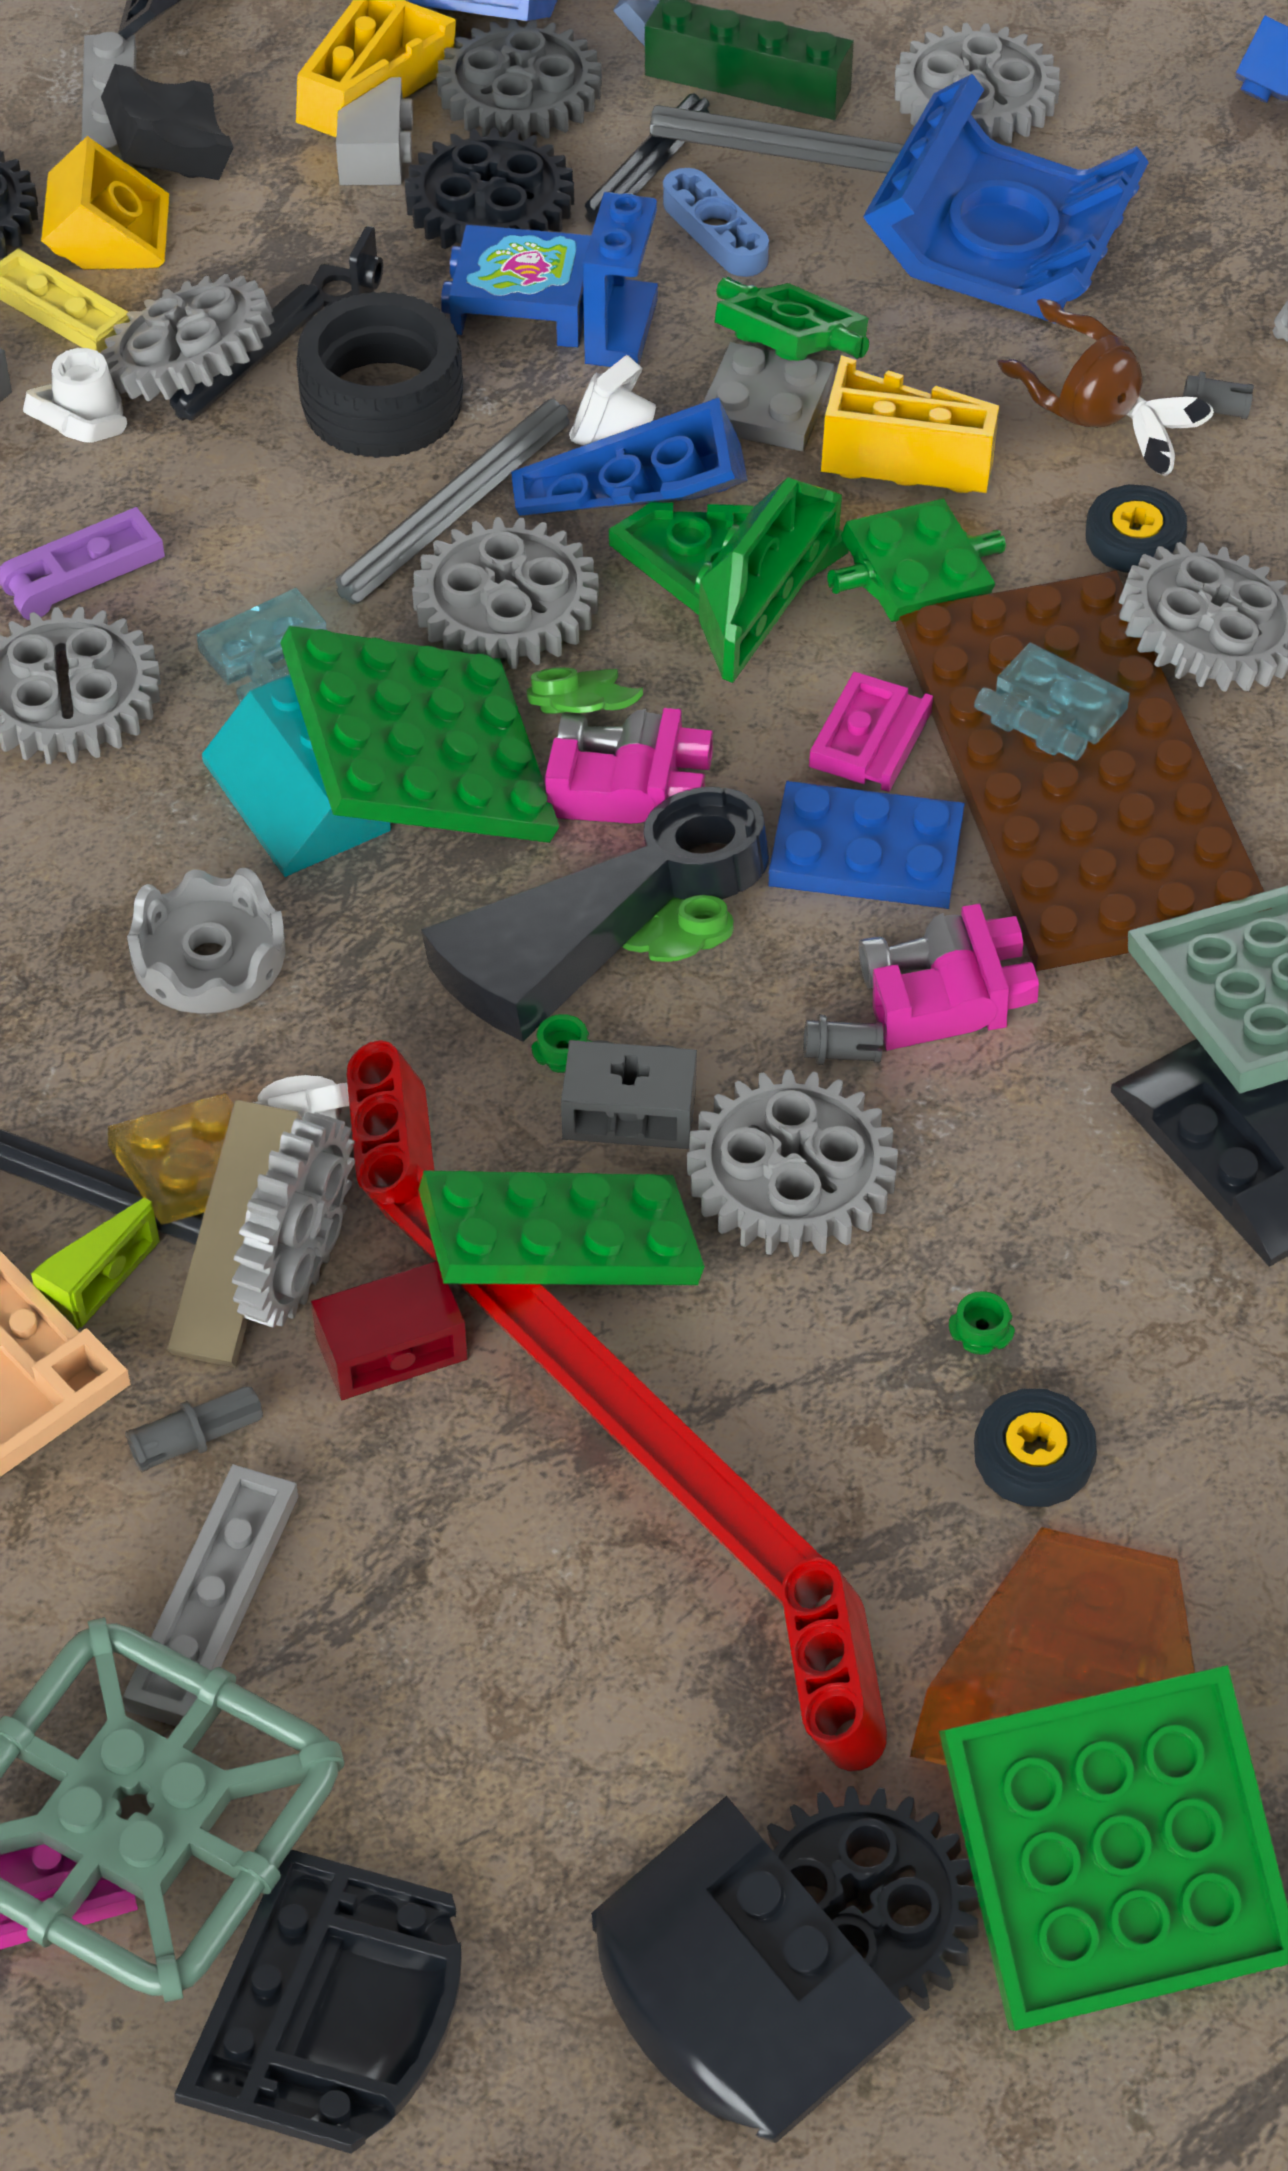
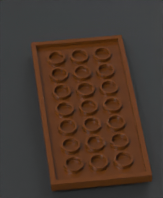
M1117 571L937 603L899 617V621H896L897 631L923 695L926 693L933 696L932 717L1012 914L1017 917L1023 941L1036 972L1129 953L1128 931L1231 901L1242 900L1264 892L1161 666L1157 667L1154 665L1156 661L1154 651L1139 652L1137 648L1142 637H1130L1125 634L1129 622L1119 619L1123 605L1118 602L1124 586Z

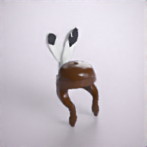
M1044 298L1038 299L1037 304L1040 307L1041 313L1049 322H1055L1069 329H1074L1095 339L1096 342L1082 354L1071 369L1064 382L1060 397L1048 389L1038 379L1036 374L1021 361L999 359L997 362L1001 371L1010 378L1021 380L1035 403L1068 422L1085 427L1100 428L1113 425L1128 415L1133 419L1136 438L1147 465L1162 476L1169 475L1174 467L1175 453L1165 428L1198 427L1213 416L1211 405L1196 397L1162 398L1147 402L1139 396L1143 383L1140 364L1130 347L1120 337L1116 336L1092 316L1066 312L1055 301Z

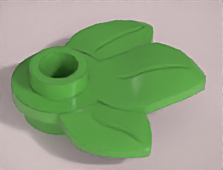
M556 667L540 670L531 675L532 686L527 689V699L529 703L540 706L541 712L549 714L563 712L581 714L600 711L601 709L616 711L625 709L638 702L643 696V687L629 688L614 684L618 678V669L577 673V670L573 668Z
M696 895L685 900L673 897L622 947L629 951L640 953L649 951V958L652 961H679L695 955L700 950L714 948L729 939L734 931V920L727 911L726 903L720 898L710 895Z

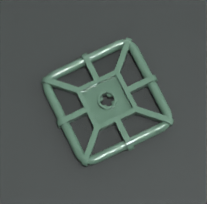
M103 1617L88 1621L89 1628L80 1631L62 1648L12 1716H2L0 1718V1779L14 1760L19 1758L61 1782L38 1815L0 1823V1854L45 1844L77 1863L54 1896L44 1902L0 1878V1913L27 1928V1937L39 1945L49 1947L53 1943L131 1989L151 1996H163L165 2003L183 1999L182 1991L192 1987L208 1971L260 1894L271 1893L281 1878L278 1868L329 1796L337 1779L338 1772L344 1767L345 1761L339 1743L330 1741L325 1734L310 1723L237 1685L236 1676L221 1667H216L211 1671L136 1629L117 1623L107 1624L106 1618ZM113 1652L130 1659L197 1696L193 1705L168 1739L125 1715ZM95 1656L107 1721L80 1758L76 1759L36 1737L34 1734L86 1664ZM221 1710L292 1747L299 1751V1753L225 1771L192 1753V1751ZM301 1784L254 1852H243L209 1833L231 1800ZM134 1794L147 1795V1803L152 1808V1811L147 1816L135 1812L128 1820L120 1818L122 1808L119 1802L122 1799ZM193 1855L234 1878V1881L183 1954L176 1960L163 1896ZM101 1877L144 1900L157 1965L147 1962L72 1919Z

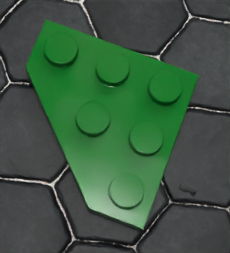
M650 502L609 529V546L699 615V595L695 593L694 589L699 571L707 561L714 562L722 551L725 537L730 528L735 524L740 526L753 509V505L707 504V512L674 511V503ZM839 529V536L807 580L849 553V549L841 538L842 530Z

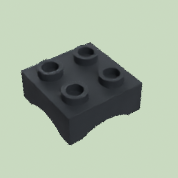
M114 64L101 95V100L123 162L142 169L152 167L178 172L189 178L204 177L219 180L234 147L230 136L222 133L218 126L214 111V94L210 84L195 80L177 84L159 83L144 78L131 67Z

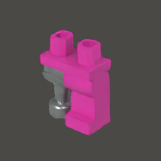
M664 708L662 716L648 713L646 709L637 710L626 719L622 727H588L587 718L584 715L562 713L558 738L553 740L545 775L547 802L552 804L558 819L629 824L645 822L649 813L670 796L686 790L690 791L694 788L705 787V774L680 772L679 768L710 770L713 756V731L682 727L681 709Z
M979 903L963 906L961 910L962 916H944V913L934 917L927 926L924 937L890 947L887 941L880 936L859 940L861 970L867 988H873V1011L877 1022H882L883 1042L886 1051L971 1033L987 1026L988 1031L1006 1028L1009 1009L1038 1002L1039 980L1033 963L1026 962L1002 967L1000 963L1001 960L1022 957L1023 955L1022 931L1016 916L985 920ZM928 969L906 974H901L900 972L906 970Z

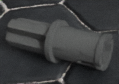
M246 1386L193 1408L188 1401L180 1403L181 1410L152 1423L127 1430L125 1435L139 1470L144 1472L149 1468L164 1463V1461L196 1449L200 1454L207 1452L206 1442L259 1421L263 1417V1410L254 1389Z

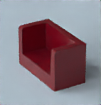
M438 1261L311 1301L316 1340L341 1401L468 1360L465 1321L449 1285L443 1282Z

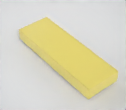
M19 248L0 261V300L82 348L96 350L101 354L102 350L108 348L105 339L117 335L113 327L116 324L130 322L127 316L128 311Z

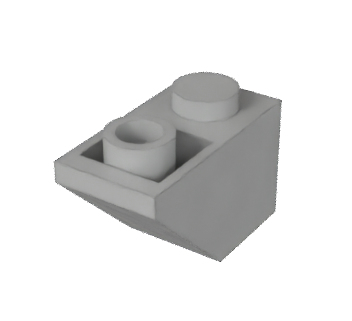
M401 77L387 79L338 110L336 151L339 185H401L402 163H412L411 131L403 130H413L412 98L402 97Z

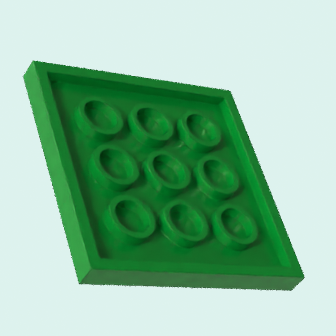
M288 626L280 644L333 815L551 842L560 825L552 804L547 802L546 786L500 658L493 659L484 654H470L438 649L433 646L399 643L376 637L367 638L335 633L324 629Z
M1228 1665L939 1731L1009 2030L1017 2031L1288 1965V1904Z

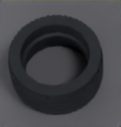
M396 292L355 294L327 305L323 310L318 311L307 322L306 327L303 328L302 335L299 337L296 363L300 401L310 428L314 430V433L322 441H326L328 445L357 456H371L374 458L396 457L428 447L429 444L435 443L437 439H441L450 430V427H453L455 420L458 418V413H460L463 396L462 354L454 325L446 317V314L440 312V309L434 307L433 304L427 303L423 299H417L414 296H407L402 293L397 294ZM373 363H397L421 371L409 380L388 386H363L339 378L351 369Z

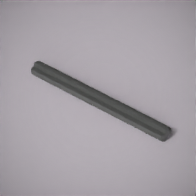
M662 105L654 106L650 120V134L654 137L888 174L904 144Z
M555 399L546 400L338 575L335 580L338 587L336 590L341 598H346L351 604L361 602L508 477L512 471L521 466L568 426L569 419L567 415L569 411L564 404L560 405Z

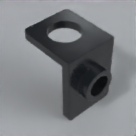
M366 226L350 254V269L328 264L319 266L310 284H315L320 289V295L325 299L323 307L355 294L371 293L378 288L383 275V259L377 257L375 227ZM332 281H344L351 285V290L348 293L339 296L329 295L322 288Z

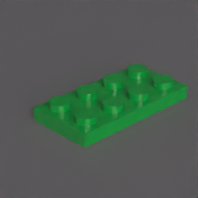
M424 1170L418 1190L444 1284H699L705 1266L674 1175Z

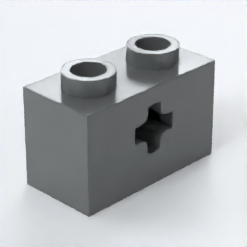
M569 1040L561 1097L562 1140L689 1149L696 1095L697 1050L681 1049L669 1045L641 1046L615 1044L604 1040L592 1042Z

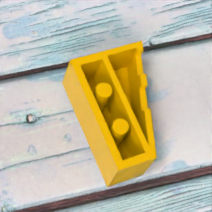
M353 0L298 73L296 123L336 137L338 110L387 79L401 77L403 98L416 92L437 78L438 60H445L444 49L454 48L456 19L405 0Z
M841 355L825 413L821 472L834 473L849 479L865 477L888 480L903 486L919 484L942 487L958 493L972 491L987 493L994 458L999 414L998 405L936 385L932 389L931 394L903 385L904 375L888 370L884 374V378H880L856 370L857 360Z

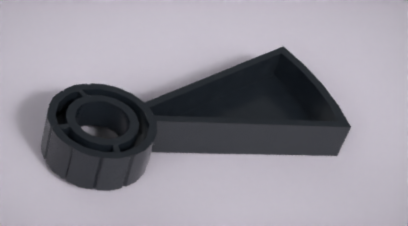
M700 787L674 794L662 801V804H658L649 813L644 823L645 847L421 929L429 967L445 989L466 1009L492 1027L524 1042L545 1019L550 1017L673 897L685 900L696 895H710L725 899L753 886L762 877V874L769 865V851L762 809L753 798H749L748 795L739 790L730 788ZM718 843L727 845L711 853L699 854L688 852L690 849L702 844Z

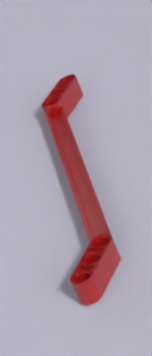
M382 1040L370 1042L360 1047L352 1055L347 1065L346 1073L352 1138L355 1143L353 1149L356 1178L359 1186L390 1222L397 1225L435 1262L438 1260L418 1190L424 1170L435 1171L426 1089L423 1081L395 1046L390 1042ZM457 1284L783 1605L802 1722L806 1732L838 1768L851 1772L861 1771L872 1766L882 1756L887 1745V1729L865 1607L860 1596L840 1570L830 1560L824 1559L542 1284ZM831 1595L825 1604L815 1608L822 1598ZM843 1656L842 1660L834 1668L825 1671L832 1660ZM855 1719L852 1726L846 1732L836 1735L837 1730L843 1723Z

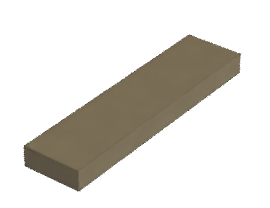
M235 1099L167 1348L172 1355L236 1368L249 1320L237 1312L239 1303L233 1301L238 1285L232 1283V1278L240 1266V1262L234 1260V1255L244 1241V1236H241L239 1231L245 1224L248 1201L251 1200L253 1193L258 1187L257 1178L259 1174L266 1175L269 1170V1154L271 1150L279 1152L282 1133L284 1131L291 1133L293 1122L296 1118L302 1120L299 1112Z

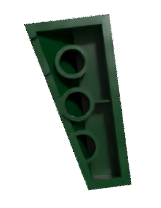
M660 0L645 24V76L835 120L851 92L854 40L834 36L828 32H816L786 25L780 21H768L738 14L728 9L721 10L699 5L687 0Z

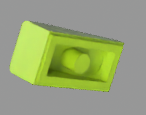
M145 1197L45 1260L31 1273L34 1286L77 1330L87 1323L160 1242L152 1201Z

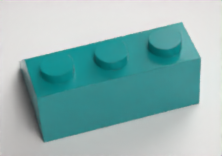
M290 674L250 690L202 753L203 763L284 877L391 831L390 822L333 815Z

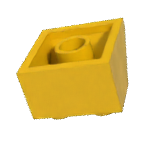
M87 136L48 172L41 241L48 245L56 255L67 258L83 270L159 268L165 262L170 193Z

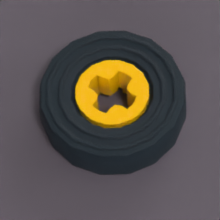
M1128 484L1111 488L1097 496L1087 513L1086 543L1093 556L1106 566L1125 573L1130 572L1132 565L1138 566L1143 554L1154 557L1159 546L1164 547L1173 554L1177 543L1186 544L1187 515L1180 502L1167 492L1148 485ZM1133 523H1135V527L1139 528V525L1142 524L1140 530H1133L1130 528L1133 526Z
M1019 1389L1000 1396L985 1409L975 1431V1464L985 1484L1003 1499L1022 1506L1049 1507L1069 1500L1088 1482L1097 1457L1095 1428L1085 1410L1069 1397L1047 1389ZM1038 1436L1041 1437L1043 1442L1048 1440L1046 1450L1039 1448L1033 1455L1023 1451L1025 1441L1032 1443Z

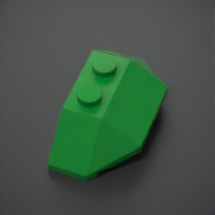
M787 477L753 507L740 526L735 524L730 528L720 554L714 562L707 561L700 569L694 588L695 593L699 595V623L722 679L734 683L839 536L842 494Z

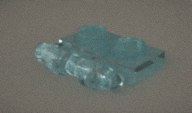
M294 588L196 634L198 650L227 685L249 676L252 681L236 689L237 697L241 703L250 690L290 674L287 665L278 669L272 666V664L285 658L280 642L289 625L327 630L326 621L301 592Z
M1030 642L998 675L996 692L984 687L977 695L974 707L991 716V723L1007 732L1016 729L1035 739L1036 747L1054 756L1059 752L1077 761L1087 747V740L1096 745L1127 711L1130 693Z

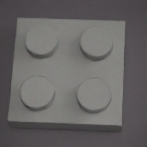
M730 342L704 402L720 398L738 438L804 452L834 381V364L810 358L800 361L786 360L778 357L775 351Z

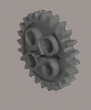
M510 19L508 28H501L493 21L490 22V32L487 33L474 27L471 29L472 40L459 36L456 37V48H445V60H438L437 90L438 96L441 97L442 109H450L452 121L464 119V129L466 131L481 126L482 137H488L493 127L497 128L498 132H501L502 137H507L511 131L518 130L523 141L531 136V132H538L543 138L548 139L550 138V128L555 127L564 133L568 132V120L582 124L584 122V111L594 112L595 100L601 98V63H597V51L588 50V40L586 39L574 41V32L571 29L557 34L556 23L553 22L544 29L537 28L536 20H530L526 27H519L515 19Z

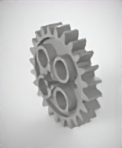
M963 23L962 32L955 33L950 27L943 26L941 37L931 32H926L924 43L912 41L910 42V52H901L900 64H896L894 98L895 101H900L901 114L911 113L910 124L914 126L933 93L973 74L985 90L971 115L992 140L993 137L999 136L1006 143H1012L1013 132L1028 137L1030 136L1031 125L1043 128L1045 116L1054 115L1055 104H1058L1060 69L1059 67H1053L1054 56L1052 54L1042 55L1043 44L1036 43L1027 46L1028 35L1024 33L1013 39L1009 37V27H1004L998 33H992L989 23H984L980 31H973L968 23Z
M224 274L212 283L210 277L205 276L196 286H191L189 281H185L180 291L173 293L171 290L165 289L163 290L162 298L156 301L146 299L144 301L146 308L143 311H129L127 316L130 322L116 324L113 327L117 335L105 339L108 348L102 350L101 354L107 362L113 383L120 394L127 392L130 399L143 394L146 401H150L162 392L165 400H167L178 389L183 388L186 395L192 393L195 384L202 382L209 387L213 385V377L219 374L230 376L233 374L230 366L234 363H248L250 359L246 352L263 348L260 339L271 335L272 332L269 325L274 323L275 320L272 316V308L263 289H259L255 280L247 283L245 277L241 275L231 281L229 275Z
M495 517L493 529L485 530L479 522L473 521L472 534L465 535L461 531L453 529L451 530L452 544L439 540L434 541V555L422 554L421 570H416L413 574L414 588H412L414 611H417L419 628H427L428 640L431 643L443 640L445 650L457 651L462 648L464 653L484 654L493 659L507 658L508 664L512 669H517L519 657L527 656L535 665H539L540 652L543 650H547L557 657L561 656V640L577 645L579 643V629L590 630L592 627L591 614L598 613L599 581L598 573H594L593 558L583 557V545L580 542L567 545V532L564 530L555 533L551 537L547 536V523L541 522L533 530L525 529L524 518L519 517L513 528H505L502 519Z
M1181 542L1176 544L1173 554L1164 547L1159 546L1154 557L1143 554L1138 566L1132 565L1118 602L1123 605L1119 619L1129 622L1125 632L1127 636L1142 637L1137 650L1139 652L1155 651L1158 656L1154 665L1157 667L1168 663L1175 665L1176 678L1180 679L1190 672L1196 675V682L1200 687H1203L1208 678L1216 680L1222 691H1227L1231 681H1236L1244 691H1249L1254 680L1267 687L1270 685L1273 675L1282 679L1288 670V595H1282L1287 582L1285 580L1269 581L1266 578L1270 570L1269 567L1264 566L1256 570L1248 567L1250 556L1246 554L1237 561L1229 558L1228 549L1223 546L1217 555L1210 554L1206 545L1200 542L1196 552L1192 553Z
M55 607L51 614V620L43 621L38 614L32 612L30 613V626L24 628L13 621L8 623L10 636L7 638L0 635V743L3 751L7 752L20 744L22 759L24 760L31 758L38 750L44 751L46 764H51L58 752H66L69 761L76 763L79 750L87 749L95 758L101 757L100 744L107 742L119 749L123 747L120 734L122 731L138 736L141 733L139 719L152 720L154 717L152 703L160 702L158 685L161 684L158 661L155 660L153 645L144 644L143 632L141 630L128 632L126 619L122 618L108 625L107 613L104 610L97 613L92 620L85 619L83 607H78L71 618H64L59 607ZM61 650L66 651L69 668L68 676L74 713L70 719H64L61 703L62 695L56 653Z
M785 1070L782 1084L774 1085L763 1072L759 1073L758 1089L751 1090L746 1084L737 1081L735 1082L734 1100L724 1095L716 1094L714 1096V1113L709 1111H701L699 1113V1130L690 1132L689 1152L687 1153V1175L691 1176L692 1197H702L701 1214L704 1217L719 1214L718 1232L721 1234L727 1233L736 1227L741 1228L740 1245L743 1247L752 1243L757 1236L764 1238L765 1251L768 1255H772L779 1242H788L793 1257H799L803 1242L809 1241L812 1242L820 1254L826 1253L827 1237L833 1235L847 1246L851 1244L852 1225L861 1230L870 1231L873 1213L884 1214L887 1209L888 1194H894L898 1149L892 1148V1127H881L882 1110L874 1108L864 1111L865 1094L862 1091L845 1099L842 1097L843 1081L837 1079L827 1089L818 1087V1072H812L805 1084H797L792 1071Z
M305 1112L303 1120L297 1118L294 1120L291 1133L285 1131L282 1133L279 1152L271 1150L269 1154V1170L266 1175L259 1174L257 1178L258 1187L247 1204L245 1224L239 1231V1234L244 1236L243 1244L234 1255V1260L240 1262V1266L232 1278V1283L238 1285L233 1301L239 1303L237 1312L244 1315V1318L275 1328L276 1325L283 1327L287 1317L295 1318L298 1304H306L310 1285H316L319 1281L322 1262H329L330 1252L340 1234L343 1214L348 1207L343 1204L344 1196L350 1190L353 1182L348 1180L347 1176L355 1163V1159L349 1157L355 1143L354 1140L349 1139L351 1128L344 1126V1121L316 1112L314 1114Z

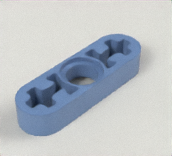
M680 168L671 171L665 176L663 180L664 209L727 272L736 276L748 277L757 275L766 269L769 257L768 235L705 173L693 168ZM717 218L726 220L727 223L723 225H709L703 221Z

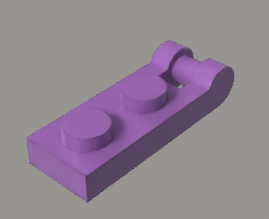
M135 507L9 559L0 566V586L6 594L14 596V605L25 619L30 620V613L32 612L43 617L54 603L165 557L163 540L139 509Z

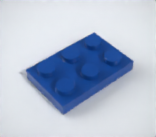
M786 781L769 867L768 886L949 909L965 803Z

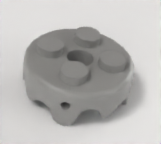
M239 868L233 877L226 879L212 876L202 870L193 869L188 871L182 882L169 893L161 894L156 887L146 884L140 888L136 895L132 924L127 935L131 964L137 981L151 997L161 1004L182 1012L196 1014L221 1013L239 1008L258 998L273 984L279 975L286 955L281 911H276L270 904L262 882L250 869ZM204 943H217L223 947L213 955L205 956L193 952L196 947Z

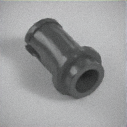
M1202 371L1199 372L1198 376L1187 375L1183 397H1196L1211 405L1213 413L1241 417V419L1247 420L1253 394L1251 393H1253L1254 384L1248 383L1246 385L1205 378L1206 372Z
M822 1014L818 1015L817 1020L805 1021L803 1037L804 1058H815L817 1065H823L825 1059L881 1062L882 1049H879V1045L883 1046L882 1022L827 1021L826 1015Z

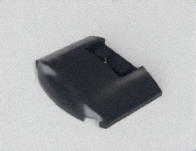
M1195 1039L1112 1084L1111 1093L1269 1267L1288 1257V1079L1262 1088L1239 1093L1200 1042Z
M727 1795L591 1913L592 1928L597 1934L598 1955L605 1984L619 2015L642 2051L675 2087L706 2112L721 2121L725 2119L759 2129L756 2136L760 2139L777 2143L915 2021L912 2015Z
M291 1849L278 1868L281 1874L280 1880L270 1894H263L175 2091V2102L352 2154L366 2144V2139L389 2124L406 2106L425 2080L446 2039L455 2012L461 1976V1942L458 1943L450 1919L451 1917H456V1906L451 1893Z

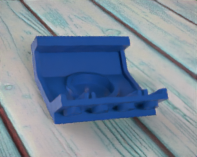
M970 74L933 93L863 218L910 277L1047 320L1041 313L1037 300L1044 298L1055 301L1063 309L1067 301L1078 298L1089 288L1092 282L1090 277L1097 263L1106 255L1108 251L1107 244L1114 230L1123 222L1124 216L1122 214L1129 200L1138 192L1140 188L1138 183L1149 161L1136 146L1095 167L1080 170L999 144L987 136L971 115L985 89L975 76Z

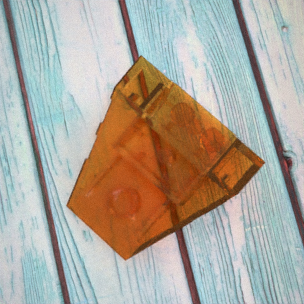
M1041 1527L928 1686L910 1757L947 1766L939 1734L941 1730L1195 1673L1178 1559Z

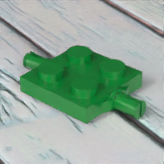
M724 277L717 285V297L724 300L717 301L714 322L735 331V336L740 340L753 343L760 342L775 349V354L780 358L800 361L805 360L807 355L819 351L840 350L859 359L863 358L868 351L869 339L866 337L869 318L790 283L758 288L753 285H744L733 280L731 277Z
M944 498L849 520L845 523L841 538L853 556L854 565L829 570L827 575L828 586L832 588L831 591L834 594L863 587L879 600L891 622L899 621L900 616L920 610L925 606L991 594L996 583L980 557L1003 553L1006 548L1004 535L1000 536L1002 532L998 529L976 536L967 534L960 526Z

